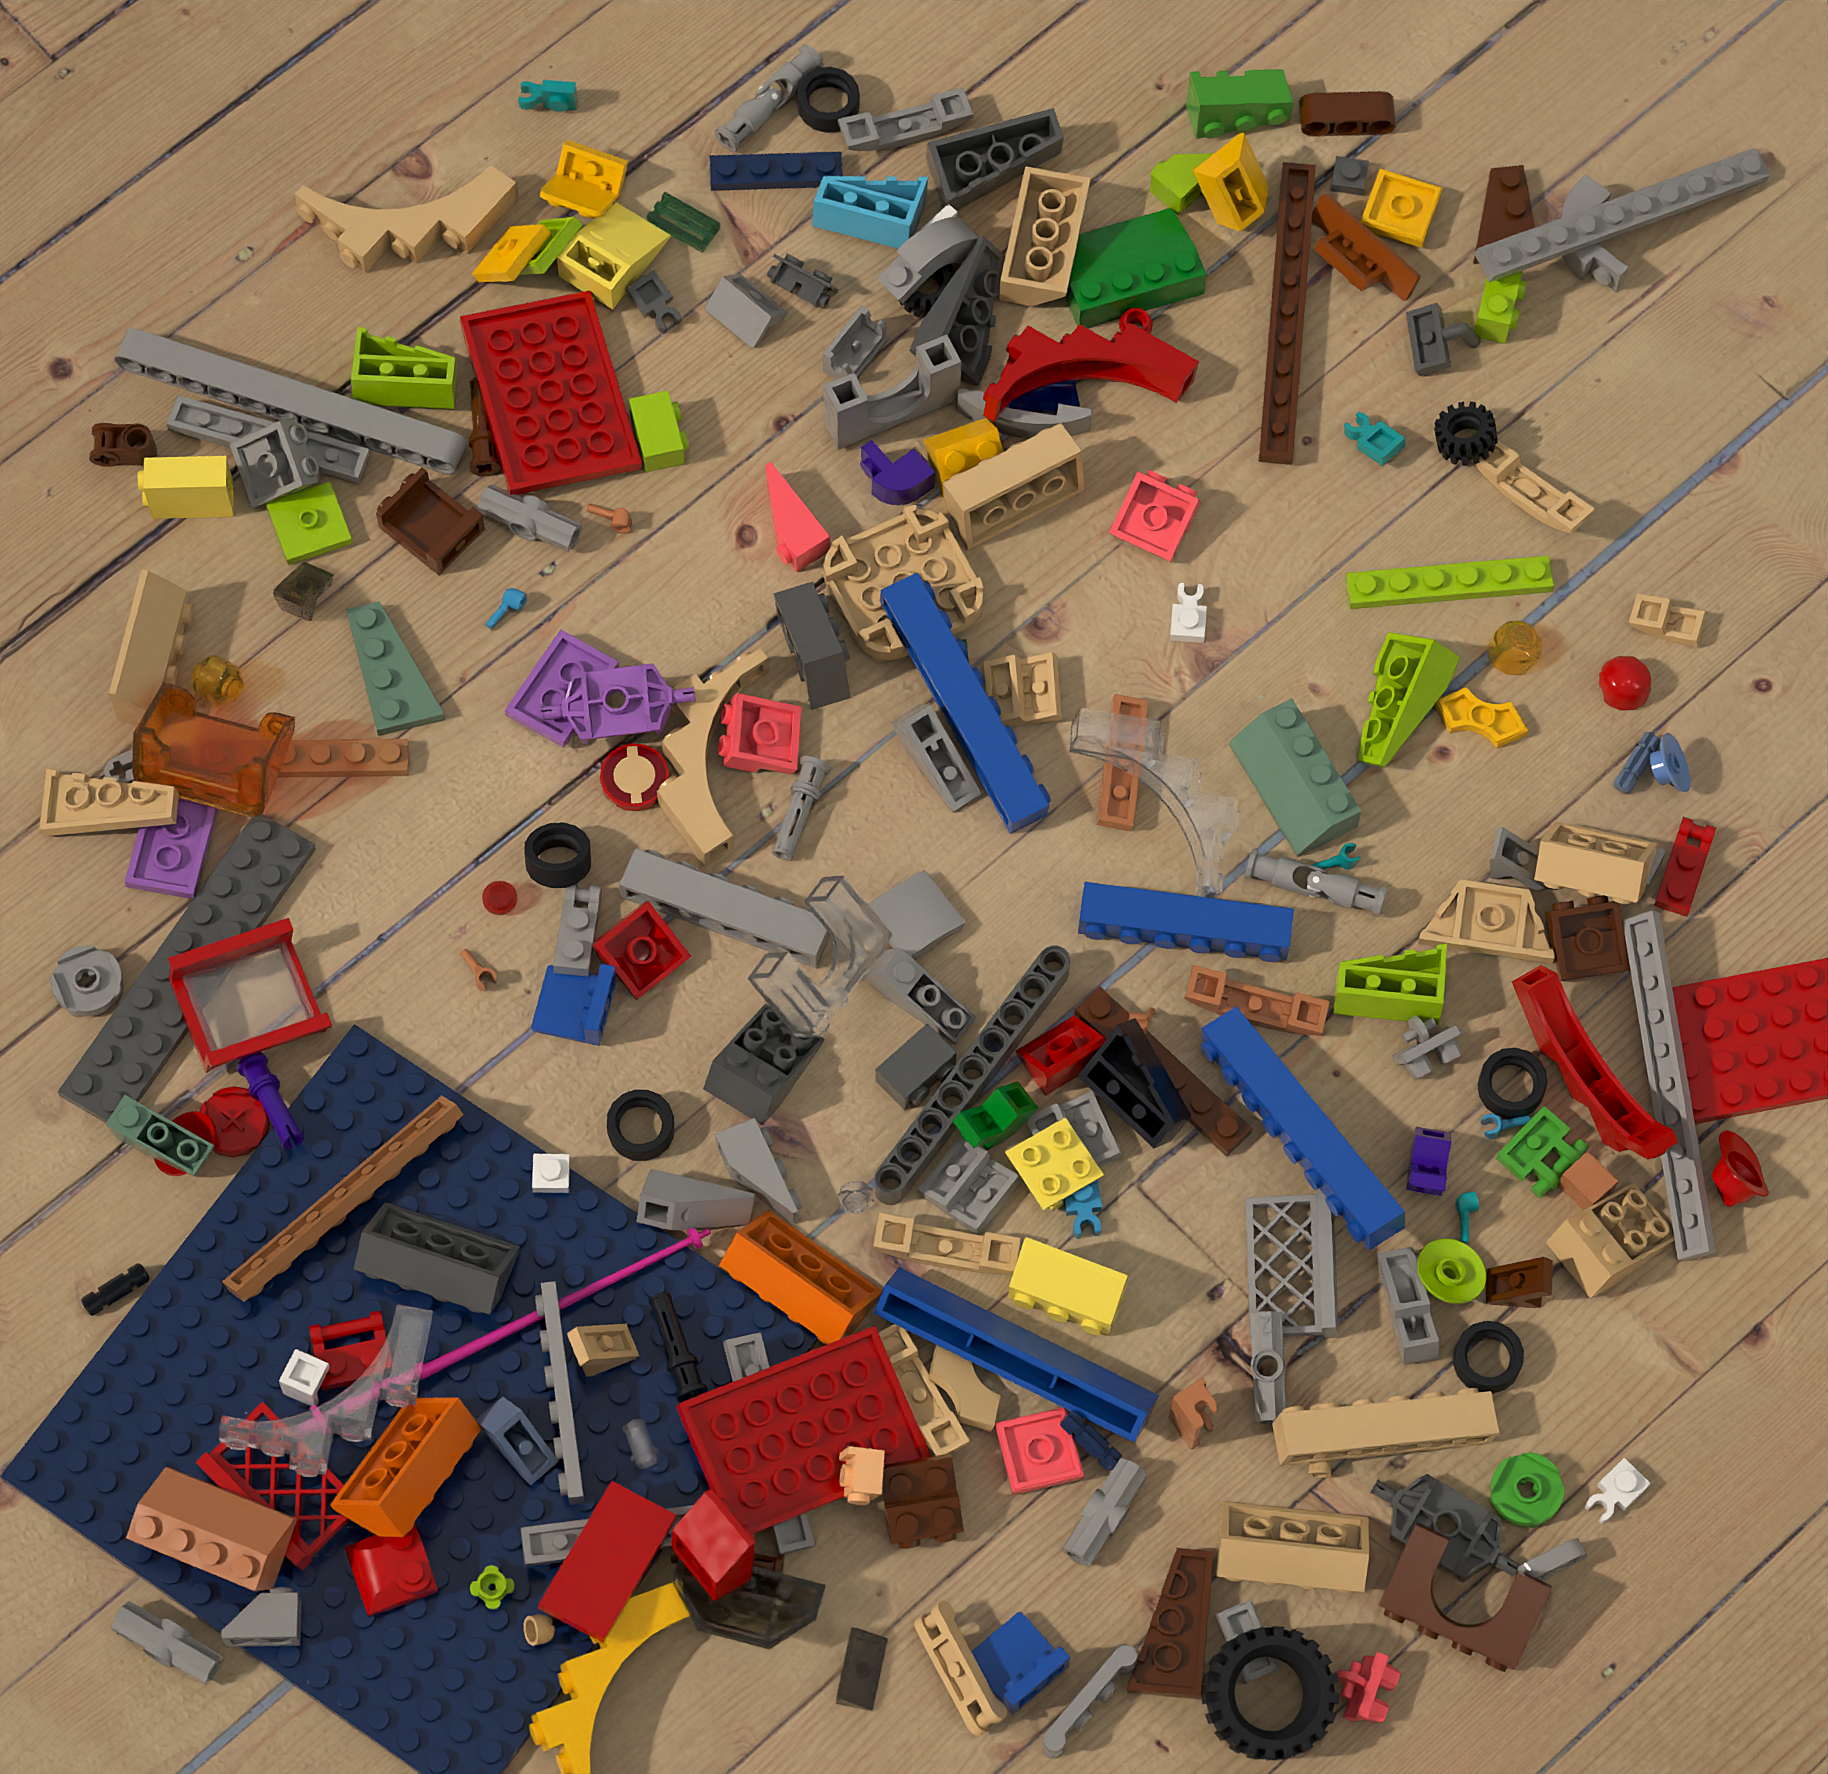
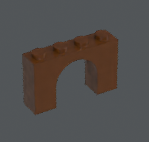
M1417 1522L1378 1605L1385 1608L1383 1614L1399 1623H1404L1405 1619H1408L1418 1624L1417 1631L1437 1640L1439 1635H1442L1453 1641L1452 1648L1471 1656L1473 1651L1487 1657L1485 1663L1495 1669L1505 1672L1507 1667L1515 1670L1552 1590V1585L1518 1570L1502 1607L1492 1618L1478 1624H1462L1453 1621L1439 1609L1432 1590L1434 1574L1451 1538Z

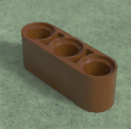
M1388 92L1309 93L1302 96L1299 100L1301 132L1307 136L1384 135L1391 133L1396 128L1394 98Z

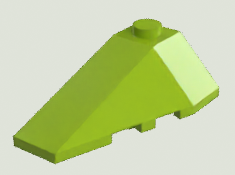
M1388 632L1374 665L1373 674L1377 676L1375 691L1369 693L1368 703L1372 705L1370 718L1363 726L1357 759L1359 762L1385 768L1445 692L1454 675L1460 656L1434 639Z

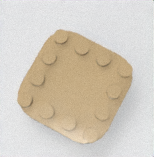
M916 505L904 507L903 514L848 539H844L843 535H841L832 542V546L825 556L823 577L826 587L857 644L875 662L883 663L909 655L880 604V593L882 589L917 572L923 582L927 580L932 586L936 597L933 601L939 611L944 609L952 624L950 631L953 635L967 629L982 615L984 588L981 578L976 577L949 529V521L941 512L938 515L931 510L918 509Z

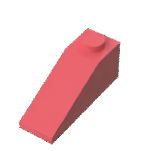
M769 462L765 465L777 543L775 550L785 565L790 563L794 570L799 572L828 553L830 549V536L772 462Z

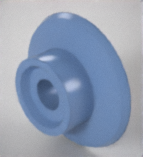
M1665 733L1660 741V750L1650 754L1653 774L1660 785L1672 783L1677 790L1688 792L1690 789V775L1686 758L1677 740L1670 733Z

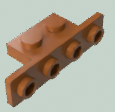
M1328 193L1323 194L1312 212V220L1328 235L1318 240L1314 250L1360 291L1382 281L1402 300L1405 301L1410 298L1421 275Z

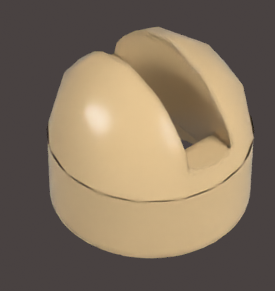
M540 1614L526 1617L524 1621V1635L531 1646L544 1644L554 1637L555 1626L551 1625L552 1619Z

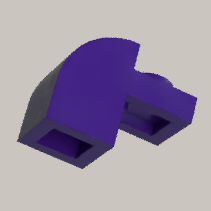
M872 440L861 447L860 466L867 477L872 479V495L878 500L890 505H906L918 500L935 488V471L915 449H912L892 463Z
M1415 1127L1406 1190L1442 1196L1447 1182V1164L1452 1142L1451 1132Z

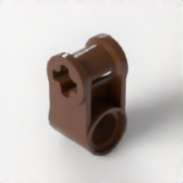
M98 423L92 427L94 449L90 452L89 460L95 465L104 467L115 465L143 466L144 458L157 456V446L151 431L144 424ZM139 442H145V444L140 447H133L135 444Z

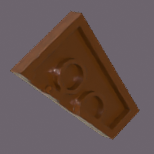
M1524 165L1491 168L1476 251L1482 246L1535 228ZM1474 256L1473 264H1479L1477 258Z

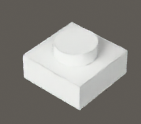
M533 1154V1192L569 1193L570 1155Z

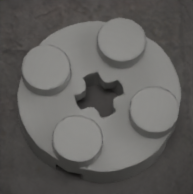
M79 946L64 953L57 961L58 965L54 970V974L52 972L51 988L57 1002L72 1016L82 1017L101 1014L121 999L123 974L117 960L109 952L106 951L105 953L102 950H97L94 946ZM88 974L90 978L97 977V979L93 982V986L85 988V986L79 987L78 984L82 982L81 976Z

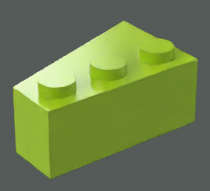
M357 326L351 373L353 399L379 406L455 409L458 383L455 357L418 345L412 348L397 343L396 338L386 336L384 339L369 334L367 329Z

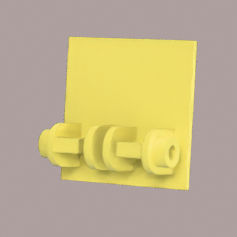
M1066 1117L1005 1151V1154L1043 1211L1047 1208H1050L1051 1211L1057 1210L1063 1205V1199L1104 1176Z

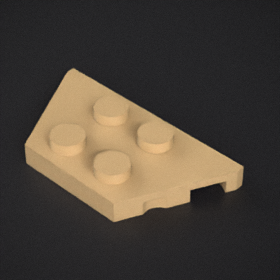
M1463 879L1458 881L1452 889L1450 896L1441 904L1431 922L1420 933L1418 944L1430 946L1447 943V948L1549 964L1553 963L1555 956L1553 948L1550 949L1544 934V925L1540 916L1535 911V902L1529 889Z

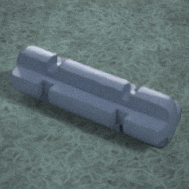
M1651 732L1644 733L1639 741L1640 743L1635 747L1623 766V770L1620 771L1615 779L1614 787L1624 794L1631 792L1635 782L1640 778L1650 762V754L1657 751L1661 739Z

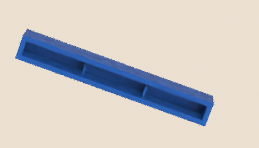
M917 572L882 589L880 604L1006 828L1012 834L1046 817L1049 808L1048 803L1051 802L1050 796L1043 784L1037 785L1032 776L1034 768L1027 755L1021 756L1015 746L1018 741L1014 731L1009 725L1004 726L999 717L1001 710L993 696L988 697L982 687L985 683L977 667L971 668L966 659L968 652L963 641L960 638L955 640L950 631L952 624L944 609L938 610L933 601L936 597L932 586L927 580L923 582Z
M1234 1007L1202 1027L1203 1043L1200 1046L1204 1055L1209 1061L1213 1062L1215 1060L1219 1064L1225 1081L1231 1087L1236 1085L1242 1093V1100L1246 1107L1252 1113L1258 1112L1263 1119L1262 1123L1267 1133L1272 1138L1278 1137L1283 1143L1284 1152L1293 1164L1299 1163L1305 1170L1304 1175L1310 1186L1314 1190L1320 1189L1326 1196L1325 1201L1331 1212L1335 1216L1341 1215L1348 1223L1346 1226L1352 1238L1358 1243L1362 1241L1370 1251L1405 1228V1211L1238 1007Z
M900 1267L885 1284L874 1314L1070 1411H1077L1082 1417L1132 1442L1136 1441L1146 1426L1159 1397L1158 1394Z

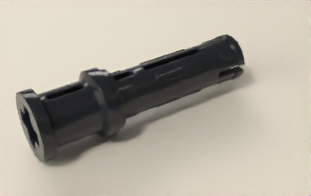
M662 1292L652 1296L648 1301L652 1307L669 1358L666 1369L668 1374L673 1375L678 1390L676 1399L677 1402L681 1403L708 1392L706 1384L701 1382L696 1367L699 1364L697 1356L689 1352L671 1299L672 1296L669 1292Z

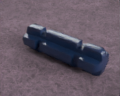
M1072 1410L1067 1413L1060 1422V1426L1069 1435L1073 1433L1075 1435L1073 1439L1094 1459L1098 1457V1463L1107 1471L1113 1470L1119 1459L1122 1458V1454L1113 1446L1109 1448V1442L1089 1423L1085 1425L1083 1423L1085 1419L1077 1411Z

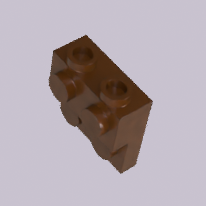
M1602 895L1587 898L1588 905L1574 907L1573 900L1553 903V911L1545 912L1550 947L1554 949L1560 981L1630 970L1619 903L1608 901V896Z
M950 1453L884 1465L882 1495L891 1544L898 1543L899 1548L903 1549L914 1548L921 1544L920 1539L935 1537L936 1542H949L957 1538L956 1533L964 1532L960 1500Z

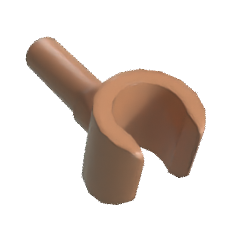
M591 503L588 505V512L612 520L611 529L615 532L622 534L630 532L632 519L625 508H616L613 511Z
M468 949L461 951L460 955L476 975V986L480 991H486V987L480 981L482 976H490L493 982L497 983V975L493 969L483 968Z
M1152 1007L1148 1008L1144 1013L1130 1011L1129 1020L1136 1018L1146 1035L1148 1022L1155 1015L1156 1011Z

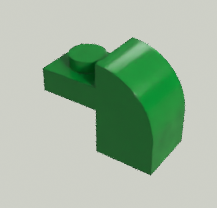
M1017 1081L996 1088L981 1106L961 1111L952 1121L960 1130L962 1137L973 1148L983 1145L988 1150L1016 1133L1039 1108Z

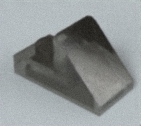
M303 561L274 588L273 596L281 610L310 622L313 618L316 601L332 585L334 574Z

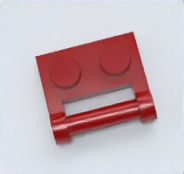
M381 1310L370 1312V1316L323 1327L320 1324L309 1326L315 1358L328 1363L330 1367L321 1384L322 1391L394 1375ZM374 1331V1340L325 1350L324 1341Z

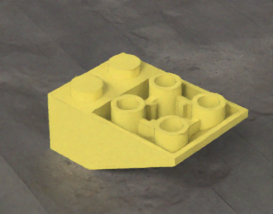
M616 202L602 217H596L580 229L558 255L559 277L583 292L590 290L594 299L613 310L627 293L626 287L636 282L671 238V235Z

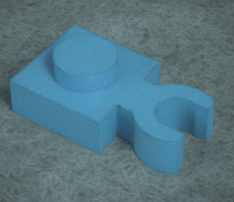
M1098 1180L1063 1199L1066 1216L1077 1215L1073 1226V1233L1076 1239L1081 1238L1080 1227L1083 1224H1090L1094 1228V1235H1100L1101 1223L1099 1218L1093 1214V1212L1102 1211Z

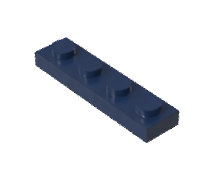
M841 151L710 155L711 191L819 188L823 176H842Z

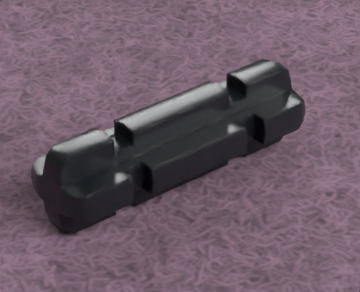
M137 1263L127 1269V1274L121 1273L98 1287L99 1291L95 1294L92 1291L82 1297L81 1302L90 1316H94L103 1310L105 1304L110 1306L133 1291L132 1287L137 1286L139 1288L147 1283L150 1278L145 1268L140 1263Z

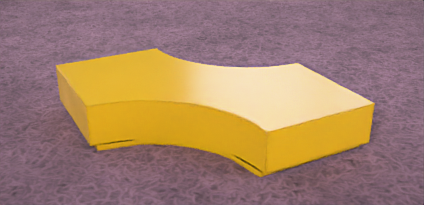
M1466 687L1439 698L1434 704L1449 733L1457 731L1476 732L1489 739L1496 749L1527 736L1528 733L1527 727L1512 702L1503 704L1486 703L1476 698Z

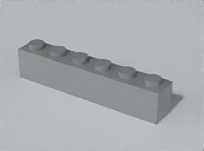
M635 848L619 884L620 895L623 899L639 905L649 901L656 911L815 969L831 934V919L827 918L826 914L819 910L811 908L804 910L796 907L793 902L786 898L775 897L774 899L763 895L759 889L753 886L743 885L741 887L730 883L726 877L720 874L711 873L708 875L699 872L693 865L687 862L679 861L675 863L666 860L662 854L654 850L647 849L644 852Z

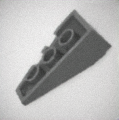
M985 236L979 237L921 322L909 350L916 357L917 346L948 335L961 360V381L974 386L980 384L991 358L992 346L988 345L990 327H995L996 316L992 315L994 297L1000 294V281L1005 255Z

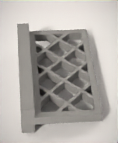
M1316 1190V1194L1246 1198L1250 1337V1313L1263 1311L1269 1306L1275 1312H1282L1283 1325L1286 1322L1291 1325L1290 1327H1283V1337L1323 1335L1324 1338H1339L1334 1214L1327 1206L1326 1196L1321 1190ZM1310 1204L1311 1216L1301 1226L1287 1215L1296 1205ZM1277 1206H1285V1207H1284L1283 1210H1281V1209H1280L1279 1207H1277ZM1270 1207L1278 1215L1263 1228L1254 1220V1208ZM1282 1219L1296 1230L1284 1244L1270 1234ZM1310 1225H1311V1235L1306 1232V1230L1310 1227ZM1255 1228H1256L1259 1232H1261L1256 1238H1255ZM1301 1235L1312 1244V1250L1302 1261L1289 1250V1247ZM1265 1237L1279 1248L1266 1263L1255 1254L1256 1246ZM1284 1253L1297 1264L1285 1279L1271 1268ZM1311 1260L1313 1263V1270L1307 1266V1264ZM1256 1262L1261 1266V1268L1257 1272ZM1302 1270L1313 1278V1285L1304 1295L1289 1284ZM1266 1272L1280 1282L1268 1297L1262 1294L1256 1285V1282ZM1284 1288H1287L1299 1299L1286 1314L1272 1302ZM1313 1294L1314 1305L1308 1300ZM1257 1296L1263 1301L1258 1307ZM1305 1304L1314 1312L1315 1325L1299 1326L1291 1317Z

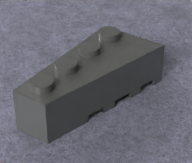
M1054 108L927 142L926 160L942 208L950 205L957 211L1024 174L1025 166L1035 168L1060 154L1064 137Z

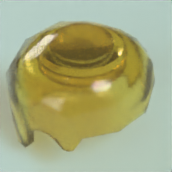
M1519 620L1508 621L1501 625L1495 631L1488 644L1489 660L1496 669L1507 675L1525 674L1542 654V638L1537 630L1528 623Z

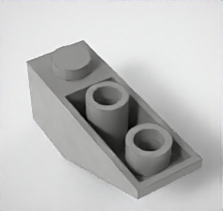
M902 948L884 950L864 976L888 1000L926 1025L928 1023L938 1034L953 1044H956L976 1018Z
M753 1118L715 1134L716 1146L730 1177L751 1193H755V1196L792 1224L798 1223V1210L802 1208L801 1202L795 1189L788 1190L783 1180L787 1177V1172L780 1157L774 1159L769 1148L773 1146L767 1128L765 1126L759 1128L756 1119Z
M650 1169L640 1194L636 1222L668 1230L748 1225L751 1222L755 1193Z

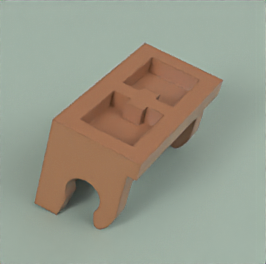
M1203 1377L1172 1397L1168 1417L1191 1450L1200 1444L1198 1438L1200 1428L1205 1425V1429L1209 1432L1213 1430L1212 1420L1204 1410L1205 1404L1209 1406V1410L1213 1414L1217 1413L1216 1401L1206 1389L1207 1383Z

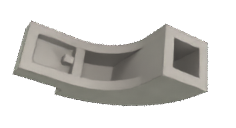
M1585 174L1569 192L1564 203L1561 218L1610 200L1611 193ZM1599 243L1562 256L1569 269L1581 281L1591 273L1599 284L1608 286L1614 292L1625 282L1629 267L1605 250Z
M950 217L936 221L921 229L896 250L900 255L877 279L903 304L935 271L950 263H959L961 265L980 236L961 218Z

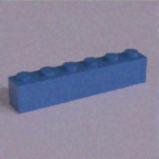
M1084 882L1078 934H1085L1087 938L1102 940L1105 937L1120 939L1121 942L1126 944L1148 942L1164 949H1172L1175 946L1189 948L1196 953L1217 951L1224 952L1225 955L1233 958H1242L1248 955L1259 957L1266 962H1278L1280 960H1287L1294 909Z

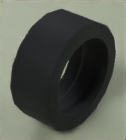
M835 67L817 68L809 72L800 82L797 91L799 115L804 123L812 129L825 133L839 132L841 130L838 119L858 114L860 108L859 87L853 76L843 69ZM834 87L847 94L848 103L841 110L826 113L813 108L810 105L809 98L814 91L820 88Z
M564 822L549 823L538 827L529 834L525 841L526 871L530 878L539 885L549 888H566L579 883L587 876L591 869L590 840L586 833L575 825ZM553 847H566L578 853L572 860L558 864L544 862L538 858V855Z
M1515 1047L1504 1048L1491 1054L1483 1064L1477 1086L1479 1097L1489 1111L1499 1117L1512 1119L1527 1116L1537 1109L1544 1097L1548 1081L1546 1070L1541 1061L1529 1051ZM1507 1065L1521 1067L1532 1077V1093L1523 1101L1511 1102L1502 1099L1492 1088L1491 1080L1495 1071Z
M635 1089L622 1094L612 1103L607 1113V1134L611 1145L621 1156L630 1160L648 1161L659 1157L669 1148L674 1138L675 1123L671 1107L661 1095L650 1090ZM635 1107H648L655 1110L662 1121L658 1137L645 1144H634L627 1141L620 1131V1120L623 1114Z
M1482 1321L1472 1324L1462 1332L1454 1349L1453 1366L1457 1377L1466 1387L1477 1388L1479 1392L1491 1391L1494 1394L1504 1391L1515 1382L1523 1366L1524 1349L1520 1338L1511 1328L1500 1322ZM1484 1337L1494 1338L1504 1344L1510 1356L1509 1365L1505 1372L1496 1377H1483L1472 1370L1467 1360V1352L1470 1345L1477 1339Z

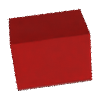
M1073 1015L1015 1052L1046 1096L1078 1077L1080 1072L1103 1045L1105 1038Z

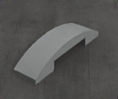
M962 87L932 95L930 103L871 117L870 111L838 119V124L848 150L872 151L900 147L932 138L973 118V112Z
M959 388L957 410L974 422L986 418L983 416L986 401L983 400L985 392ZM1058 404L1057 415L1055 416L1005 408L995 422L990 419L988 420L997 428L998 433L1030 439L1043 429L1052 428L1060 423L1070 436H1074L1090 430L1092 409Z

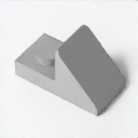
M1504 827L1498 828L1490 858L1491 878L1497 879L1512 876L1533 890L1545 888L1544 882L1534 880L1539 849Z

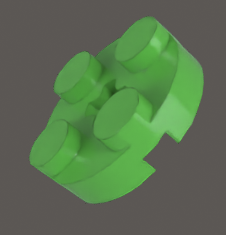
M1522 1453V1455H1515L1504 1459L1497 1466L1490 1482V1503L1497 1510L1498 1514L1509 1523L1521 1527L1537 1528L1554 1517L1559 1510L1564 1498V1484L1562 1486L1559 1471L1549 1459L1536 1453ZM1527 1481L1534 1484L1532 1490L1537 1495L1524 1498L1520 1495L1521 1491L1517 1489V1485H1525Z

